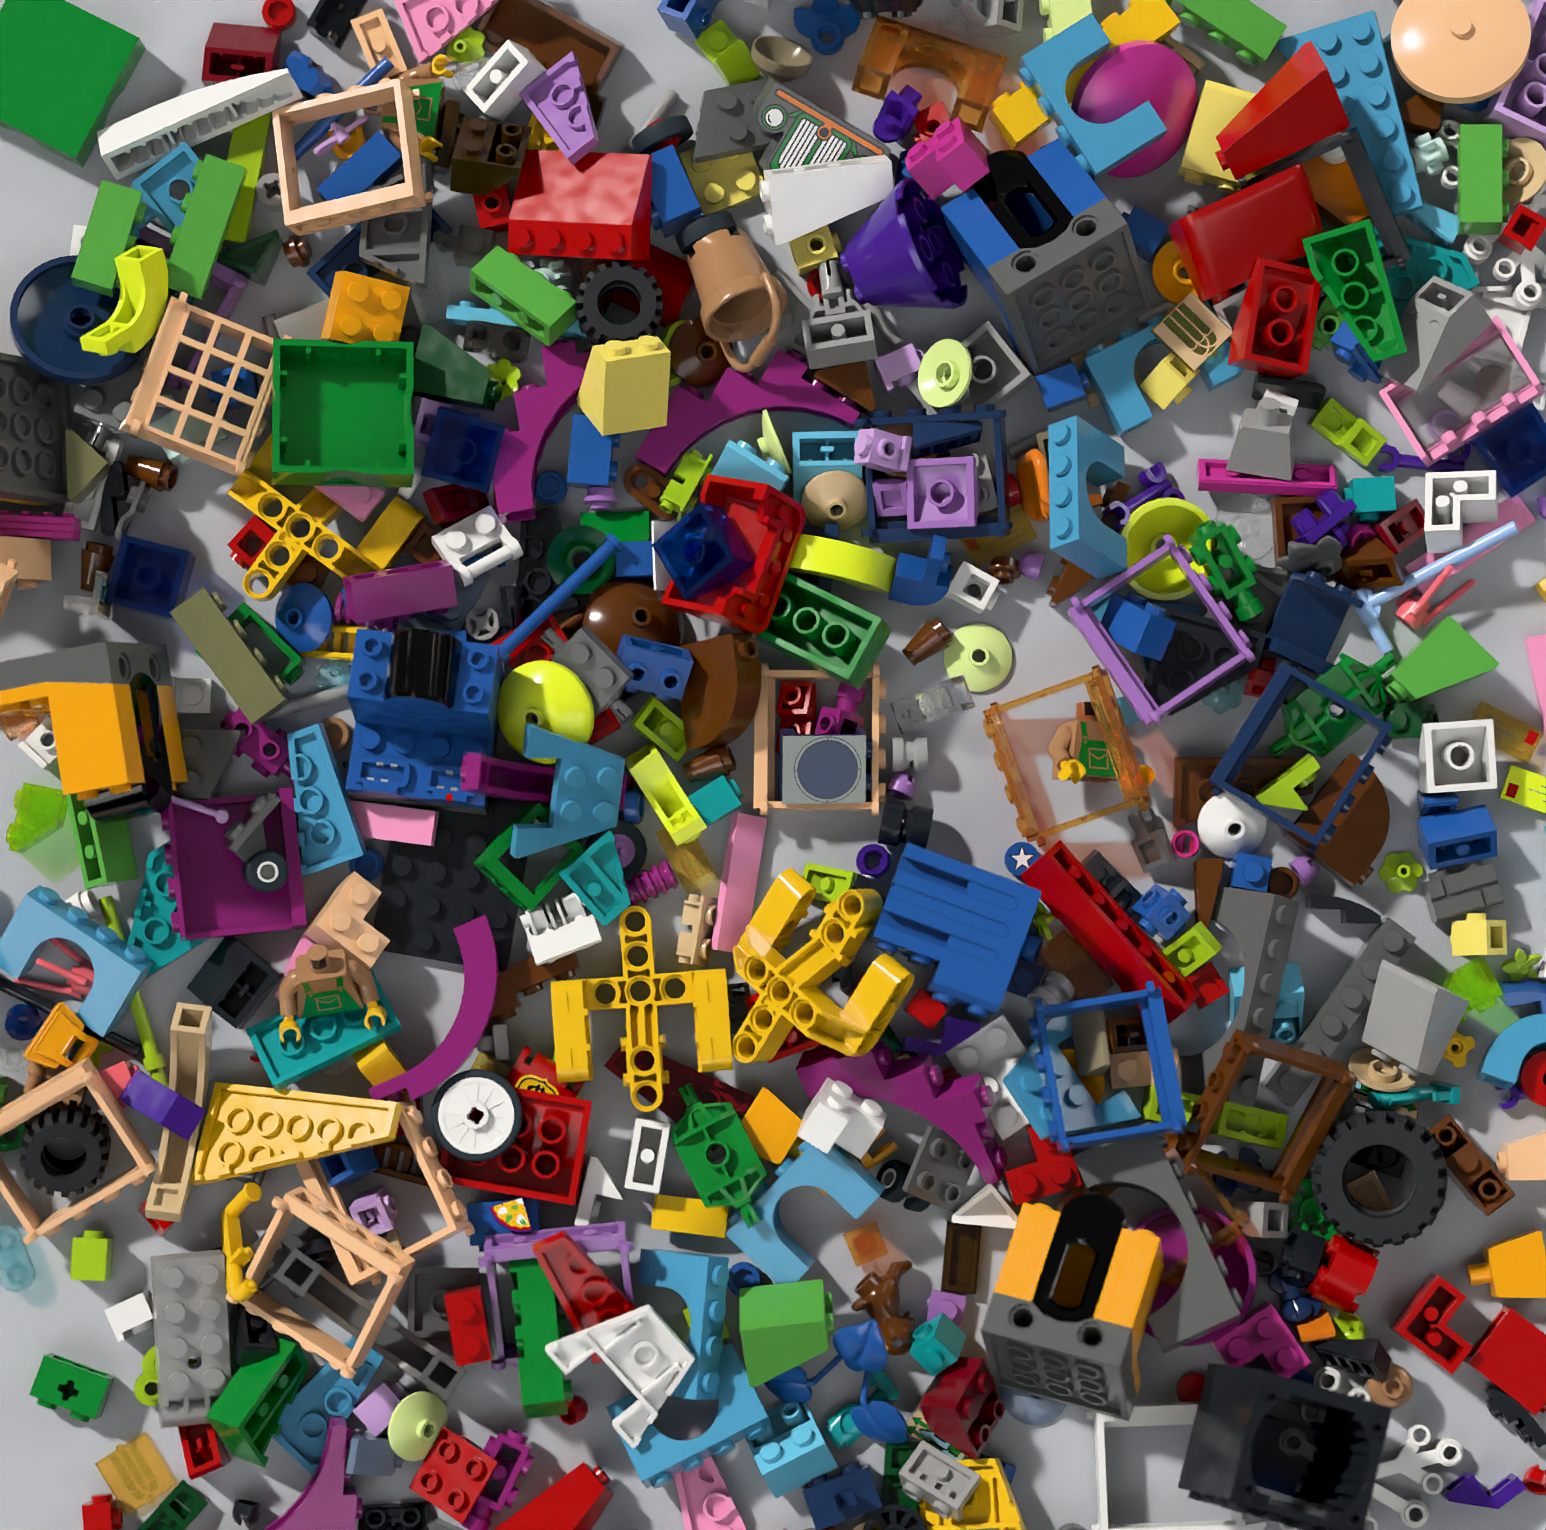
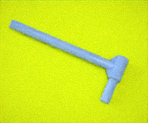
M1511 521L1404 577L1405 582L1403 586L1385 587L1375 593L1368 588L1356 590L1353 597L1363 601L1364 604L1362 609L1356 607L1354 609L1363 626H1367L1380 653L1383 655L1394 649L1378 619L1382 610V604L1440 575L1448 565L1455 567L1520 533L1515 522Z

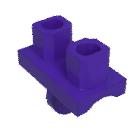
M905 85L899 94L891 90L886 96L878 117L873 124L874 136L883 143L896 142L901 146L907 139L919 112L917 106L923 96L909 85Z
M1331 488L1324 491L1314 500L1324 513L1320 519L1317 520L1308 508L1303 509L1290 519L1291 524L1299 535L1294 539L1295 542L1312 545L1321 536L1329 535L1341 543L1342 549L1348 544L1344 534L1351 529L1350 525L1345 521L1338 527L1336 524L1357 508V505L1352 499L1344 501Z

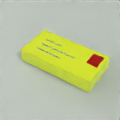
M1510 765L1498 798L1546 815V777Z

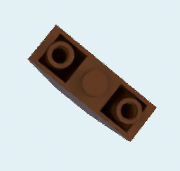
M1450 1114L1428 1129L1443 1152L1447 1175L1467 1200L1487 1217L1515 1197L1512 1189Z

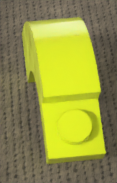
M136 245L114 258L120 281L119 301L114 313L105 323L80 337L83 351L95 352L100 356H111L119 351L136 353L152 338L163 317L168 297V269L163 248Z
M801 534L788 572L826 577L850 584L862 590L890 593L897 559L859 545Z
M650 742L624 759L625 765L675 844L679 846L682 843L687 844L696 840L701 835V831L707 827L654 744Z

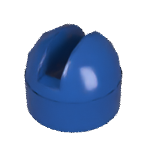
M1027 934L1019 957L1035 964L1040 955L1044 938L1035 934Z

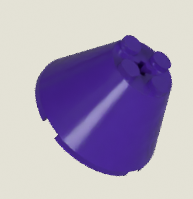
M914 178L901 180L847 243L845 253L840 254V262L845 272L851 274L856 285L854 286L855 296L862 305L869 303L872 306L956 309L965 304L968 296L967 284L961 286L959 272L965 270L963 259L954 247L938 203L935 199L926 198L919 190L922 187Z

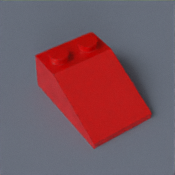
M1257 258L1232 332L1227 365L1287 379L1307 374L1321 288L1310 269L1266 258Z

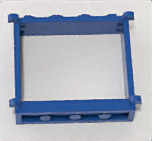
M1153 981L1145 982L1146 990L1043 1006L1042 999L1034 1000L1033 1018H1028L1031 1039L1038 1040L1040 1052L1034 1054L1038 1074L1044 1073L1046 1087H1041L1042 1102L1044 1108H1050L1053 1121L1047 1122L1050 1142L1057 1143L1058 1151L1064 1153L1069 1152L1070 1149L1174 1133V1135L1181 1134L1186 1128L1187 1123L1161 988H1155ZM1139 1004L1162 1122L1067 1138L1045 1019Z

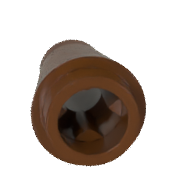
M130 455L125 464V474L131 475V477L139 481H145L146 485L158 492H163L164 490L171 491L176 485L179 467L174 465L170 459Z
M94 541L86 542V547L81 549L80 589L93 593L101 592L103 574L108 575L116 557L112 555L113 546Z
M936 617L931 622L929 620L926 621L906 647L902 649V652L912 665L915 666L919 662L950 647L948 643L954 637Z
M725 744L720 747L714 746L683 764V768L689 783H693L695 781L719 778L722 775L724 777L730 776L731 771L737 770V765L729 745Z

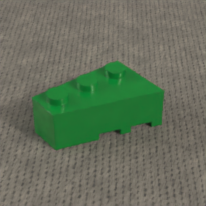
M276 1336V1355L242 1364L206 1415V1418L233 1456L264 1468L269 1459L264 1454L273 1435L279 1436L283 1427L278 1422L286 1403L293 1404L310 1365L296 1343Z

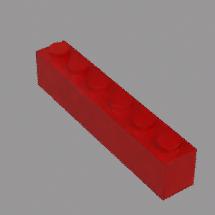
M1061 840L1057 841L1020 875L1028 886L1039 889L1042 892L1040 899L1050 909L1052 915L1063 923L1072 933L1074 939L1090 953L1098 966L1108 973L1123 993L1146 990L1145 982L1153 981L1155 988H1161L1167 1025L1187 1011L1200 994Z

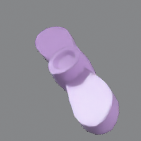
M364 114L345 128L343 126L339 127L336 121L331 123L330 126L334 130L333 136L318 145L313 150L314 154L317 157L322 156L337 143L341 145L351 138L349 133L363 124L369 117Z

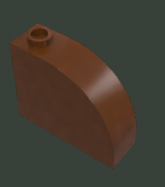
M730 633L678 646L689 649L693 659L682 700H680L687 750L709 749L714 746L720 747L729 744L739 738L751 723L757 710L761 692V668L756 633Z
M1353 753L1346 755L1307 805L1309 811L1303 810L1294 824L1315 836L1362 760ZM1372 772L1365 785L1357 783L1351 793L1356 799L1346 815L1341 812L1337 815L1333 824L1338 828L1327 845L1321 842L1315 853L1311 854L1307 851L1311 846L1309 843L1289 831L1284 835L1285 838L1308 856L1313 857V860L1348 887H1352L1356 883L1362 885L1374 871L1370 865L1381 851L1388 834L1390 822L1388 798L1381 781L1374 772Z

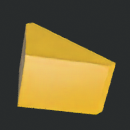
M385 1039L352 1054L359 1070L373 1087L408 1071ZM407 1089L401 1091L403 1096L408 1093Z

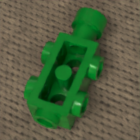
M1213 519L1198 525L1195 528L1196 533L1188 537L1192 545L1189 552L1194 562L1199 567L1203 566L1208 575L1207 580L1213 588L1210 592L1215 597L1219 596V598L1225 600L1232 598L1235 604L1233 610L1239 621L1248 620L1261 613L1264 607L1257 595L1254 596L1249 588L1257 583L1253 574L1257 573V568L1249 555L1243 556L1237 544L1242 541L1235 527L1232 524L1227 526L1225 522L1221 521L1214 522ZM1213 538L1215 546L1212 550H1208L1206 541ZM1225 568H1229L1231 571V576L1227 580H1224L1222 576V571Z

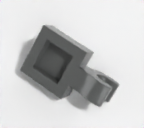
M1151 807L1128 816L1129 824L1138 838L1131 841V845L1144 873L1177 859L1164 828L1155 830L1156 817Z

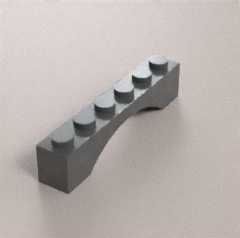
M1389 917L1382 918L1381 923L1377 924L1361 946L1336 987L1291 1046L1329 1058L1372 1000L1382 960L1384 959L1397 965L1416 940V937ZM1277 1062L1260 1086L1287 1106L1294 1107L1317 1074Z
M295 1247L273 1277V1280L356 1339L359 1338L374 1308L372 1304ZM387 1316L371 1348L444 1401L449 1398L468 1371L462 1366L456 1367L454 1360L389 1316Z

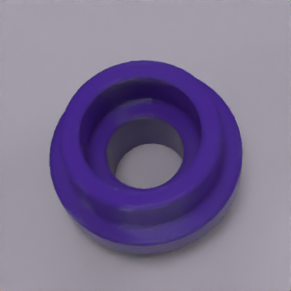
M878 844L864 846L856 857V866L862 875L873 876L875 879L885 875L891 864L888 851ZM870 855H876L880 859L878 867L871 868L867 865L866 860Z

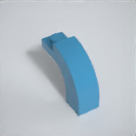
M1546 1013L1525 1017L1507 1027L1486 1050L1475 1079L1509 1090L1516 1083L1525 1055L1533 1050L1546 1048Z

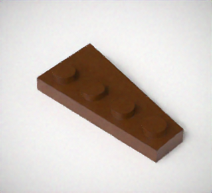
M1174 757V827L1198 820L1203 806L1209 799L1215 796L1212 793L1215 786L1209 783V778L1222 757ZM1249 757L1231 786L1254 797V793L1301 758ZM1313 781L1303 788L1297 785L1293 789L1299 797L1313 794Z

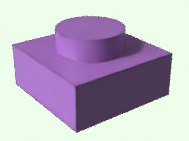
M875 479L872 487L877 515H907V479Z
M932 1289L926 1322L943 1312L961 1330L967 1296Z

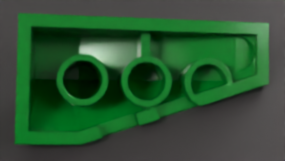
M1366 219L1302 239L1311 273L1371 360L1375 363L1408 353L1371 220Z

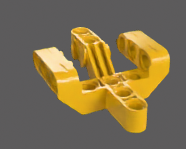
M272 433L255 454L249 469H244L242 476H239L231 489L227 491V494L278 530L243 578L244 591L248 596L259 602L270 601L278 594L307 553L342 578L390 569L426 519V515L400 496H396L355 549L327 528L345 509L316 488L295 505L278 492L280 489L278 485H272ZM274 500L281 501L283 505L281 513L276 517H268L266 513L268 504ZM300 521H308L310 523L309 534L303 538H297L294 534L295 525ZM328 541H335L338 544V552L332 558H324L322 555V547ZM281 548L288 549L290 553L288 562L285 565L276 566L273 561L275 552ZM260 576H266L269 581L268 589L264 593L256 594L253 590L255 579Z
M793 868L786 869L776 878L750 923L747 924L746 931L741 936L738 945L732 949L736 973L760 994L732 1042L733 1055L739 1062L755 1063L771 1060L776 1055L793 1025L808 1038L850 1057L864 1055L874 1047L912 987L915 976L892 955L884 953L871 964L843 1010L817 986L840 967H847L854 961V956L868 933L873 930V925L883 909V901L877 891L873 889H848L844 891L836 901L831 902L824 908L823 911L826 913V916L818 929H812L809 933L812 940L786 960L780 953L784 946H789L791 943L790 937L800 920L808 915L807 909L815 897L816 889Z
M631 906L622 912L619 921L623 966L622 977L551 981L556 1071L558 1083L593 1081L589 1011L626 1008L627 1037L620 1038L621 1051H626L627 1073L623 1074L624 1087H630L633 1105L640 1111L649 1112L661 1105L663 1101V1084H669V1070H663L662 1048H667L666 1034L659 1035L658 1006L693 1003L698 1072L733 1070L726 968L656 974L651 917L644 908ZM634 912H639L645 917V926L637 932L630 931L626 926L628 915ZM634 947H643L648 953V960L642 966H633L629 962V952ZM671 979H680L685 984V992L680 998H670L666 994V984ZM644 981L650 986V995L644 1001H636L631 995V988L636 982ZM603 984H610L615 989L616 996L611 1003L603 1004L597 999V990ZM643 1050L651 1052L655 1059L653 1067L648 1071H641L635 1065L636 1055ZM646 1085L653 1087L657 1092V1100L651 1106L642 1105L637 1098L639 1089Z

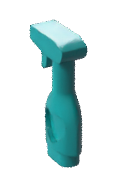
M1431 1081L1430 1086L1410 1088L1400 1092H1384L1379 1090L1369 1092L1367 1099L1371 1106L1377 1108L1409 1105L1425 1100L1454 1105L1460 1104V1086L1441 1081Z
M882 1370L871 1372L869 1388L876 1383L879 1388L867 1398L869 1403L872 1401L885 1402L888 1398L896 1400L900 1397L896 1385ZM852 1402L844 1405L827 1421L829 1425L823 1432L839 1450L846 1444L850 1447L863 1435L855 1426L851 1417L852 1409L862 1406L861 1403Z

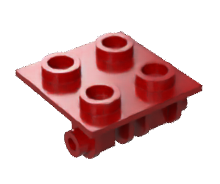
M443 1427L408 1488L461 1524H464L499 1462L469 1443L470 1439L459 1433L457 1435L448 1428Z

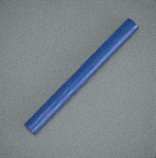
M385 56L355 86L361 85L366 87L375 85L395 66ZM346 113L322 118L294 144L296 161L331 129V123L334 121L337 123Z

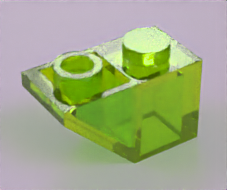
M23 782L22 789L16 791L13 808L17 810L15 823L9 824L6 834V843H10V851L24 853L64 826L68 804L66 795H63V790Z
M1477 957L1448 972L1443 984V988L1470 1001L1465 1013L1475 1008L1478 1013H1481L1497 1004L1495 998L1503 994L1484 957ZM1463 1015L1460 1023L1467 1020L1465 1015Z

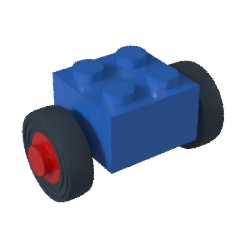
M678 115L666 119L662 118L650 123L647 128L633 137L632 145L636 154L653 155L651 225L654 231L661 229L664 238L676 234L675 240L680 251L683 254L695 253L693 245L706 235L721 229H728L730 235H732L737 227L729 211L717 212L708 216L705 213H701L700 204L675 149L693 135V129L685 115Z

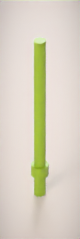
M112 895L100 898L99 903L106 926L114 930L117 937L126 942ZM139 988L130 1003V1007L145 1054V1058L142 1059L146 1073L150 1072L152 1079L168 1087L163 1069L166 1067L163 1053L159 1054Z

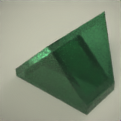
M276 229L220 252L217 262L238 272L247 280L265 287L284 242Z

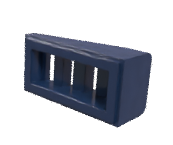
M913 422L910 435L912 437L911 459L922 458L979 442L983 429L982 422Z

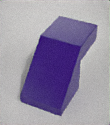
M946 1016L940 1043L906 1037L903 1051L923 1055L930 1053L932 1057H940L978 1032L981 1023Z
M138 1070L135 1071L118 1099L186 1140L190 1139L206 1112L202 1107Z
M1466 1471L1443 1488L1440 1494L1449 1502L1500 1509L1524 1491L1526 1487L1518 1476L1511 1473L1485 1492L1476 1478Z

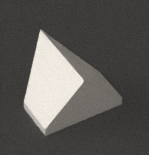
M988 1184L961 1205L955 1213H952L950 1221L952 1223L1015 1229L1018 1217L994 1186Z

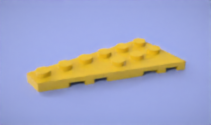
M215 1082L190 1183L195 1186L393 1141L395 1140L403 1106L391 1101L284 1089L275 1091L274 1088Z

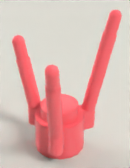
M1448 565L1421 598L1414 595L1410 599L1413 589L1403 593L1395 604L1399 608L1395 616L1415 631L1420 626L1426 628L1434 617L1475 584V580L1470 579L1428 612L1431 606L1427 602L1453 571V566Z
M51 938L49 940L56 947L80 964L81 967L74 965L72 970L69 971L41 958L36 960V964L68 978L66 984L71 987L25 978L14 979V982L20 985L67 994L81 1000L83 995L87 997L92 988L94 969L92 962L83 958L62 940Z

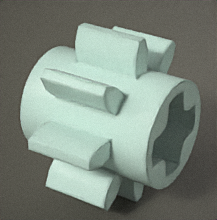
M1429 133L1414 138V141L1411 142L1413 148L1410 150L1416 174L1424 171L1426 178L1441 173V170L1444 169L1442 163L1449 160L1448 151L1443 140L1440 137L1431 140Z
M552 256L539 259L540 266L532 267L533 271L542 273L550 283L560 290H571L572 272L563 259L554 261Z

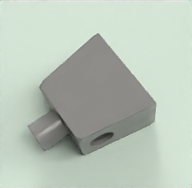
M1270 397L1262 398L1259 401L1258 409L1247 408L1244 410L1231 446L1226 470L1291 481L1296 461L1294 417L1289 414L1279 413L1280 402Z

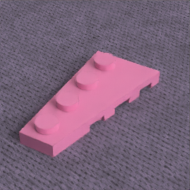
M394 0L419 64H425L500 1Z
M697 1437L689 1438V1439H685V1440H680V1441L691 1440V1439H695V1438H697ZM712 1456L704 1459V1464L698 1469L687 1473L682 1470L674 1475L685 1530H747Z

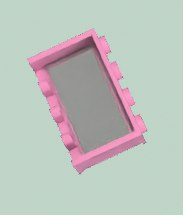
M1498 316L1491 319L1493 323L1483 331L1482 335L1473 341L1458 356L1457 360L1448 365L1434 379L1433 383L1420 394L1391 380H1388L1384 384V389L1378 392L1416 453L1427 467L1546 392Z

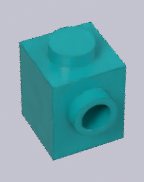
M1394 476L1353 478L1348 483V488L1343 489V500L1352 499L1357 505V508L1350 513V518L1360 517V522H1376L1381 520L1380 516L1392 515L1397 510Z
M722 775L688 796V799L702 818L706 827L709 828L741 808L742 804L739 799L744 795L734 779L727 782Z
M942 1312L930 1321L924 1322L913 1333L914 1341L909 1354L934 1377L958 1361L966 1335Z

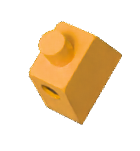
M763 1086L741 1121L759 1157L778 1165L781 1164L787 1153L796 1159L801 1155L802 1152L798 1147L804 1140L797 1136L802 1119Z
M1528 1230L1482 1247L1484 1262L1466 1265L1469 1285L1474 1286L1488 1283L1490 1295L1493 1297L1546 1298V1253L1542 1231Z

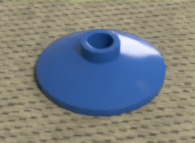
M298 583L290 586L283 592L275 609V625L278 635L293 650L298 652L314 651L321 647L331 634L334 621L333 608L328 596L322 589L313 584Z

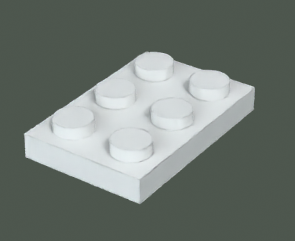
M1004 1014L946 1052L961 1078L981 1073L986 1085L992 1088L995 1103L988 1117L992 1120L994 1128L1002 1140L1007 1139L1030 1124L1002 1082L1027 1049Z

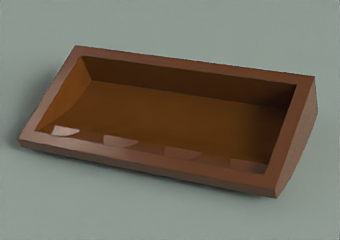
M500 0L484 13L476 29L485 36L483 44L485 49L495 54L508 39L527 48L546 70H549L573 51L578 57L586 91L595 94L600 92L625 47V44L546 0Z

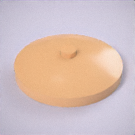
M1403 0L1395 14L1391 29L1393 59L1404 80L1420 94L1436 101L1452 104L1481 101L1506 88L1524 67L1531 44L1530 20L1521 0Z

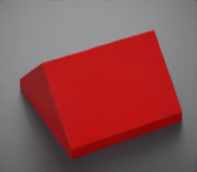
M650 244L649 260L626 261L633 262L634 267L637 269L642 266L647 270L649 277L653 275L656 279L657 287L662 292L663 303L660 325L666 327L669 323L678 321L695 287V283L686 261ZM614 291L611 302L639 315L640 303L632 294L625 291Z

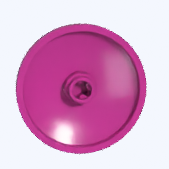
M1137 40L1123 43L1110 49L1090 66L1076 89L1071 109L1077 116L1087 122L1095 124L1113 122L1149 100L1167 128L1162 139L1107 172V175L1131 178L1154 171L1166 163L1179 150L1190 132L1197 109L1195 79L1185 60L1162 44L1153 41Z

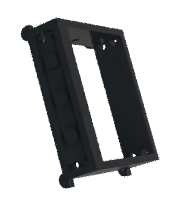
M1356 126L1349 130L1346 128L1340 134L1238 179L1241 188L1237 189V192L1341 146L1387 255L1382 256L1385 269L1398 264L1400 270L1407 268L1405 260L1411 258L1410 250ZM1322 287L1320 288L1319 298L1326 295Z

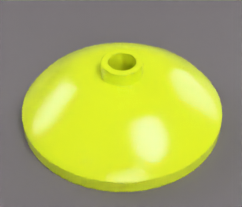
M1158 498L1143 504L1131 514L1128 520L1129 523L1124 525L1119 532L1120 535L1127 539V569L1157 550L1156 543L1163 539L1162 537L1167 533L1172 537L1177 547L1182 544L1190 554L1189 549L1192 545L1188 537L1196 533L1195 528L1198 525L1210 520L1209 517L1196 505L1179 498ZM1213 538L1206 541L1208 550H1212L1215 546ZM1170 555L1128 583L1143 596L1161 601L1176 600L1194 592V589ZM1194 560L1189 564L1196 575L1203 573L1206 578L1208 577L1203 566L1199 567Z
M537 660L517 667L505 678L499 691L497 718L506 740L519 754L524 756L522 750L526 723L537 725L541 729L552 733L556 732L571 740L587 744L594 726V707L586 686L574 672L553 661ZM532 713H535L537 715V723L534 722V720L532 719ZM527 758L543 764L556 763V758Z

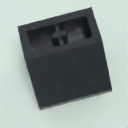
M235 936L224 937L186 988L206 1006H211L214 1013L235 1029H243L283 977L284 973Z

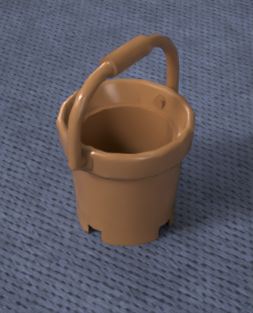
M721 229L697 241L693 245L696 254L692 259L688 254L686 260L702 305L700 315L706 335L715 341H719L725 357L732 368L740 373L751 372L755 367L762 365L776 345L781 317L784 315L789 304L787 292L781 282L768 271L748 233L737 229L740 236H731L728 229ZM771 328L750 356L749 362L747 364L740 363L733 354L729 343L747 340Z

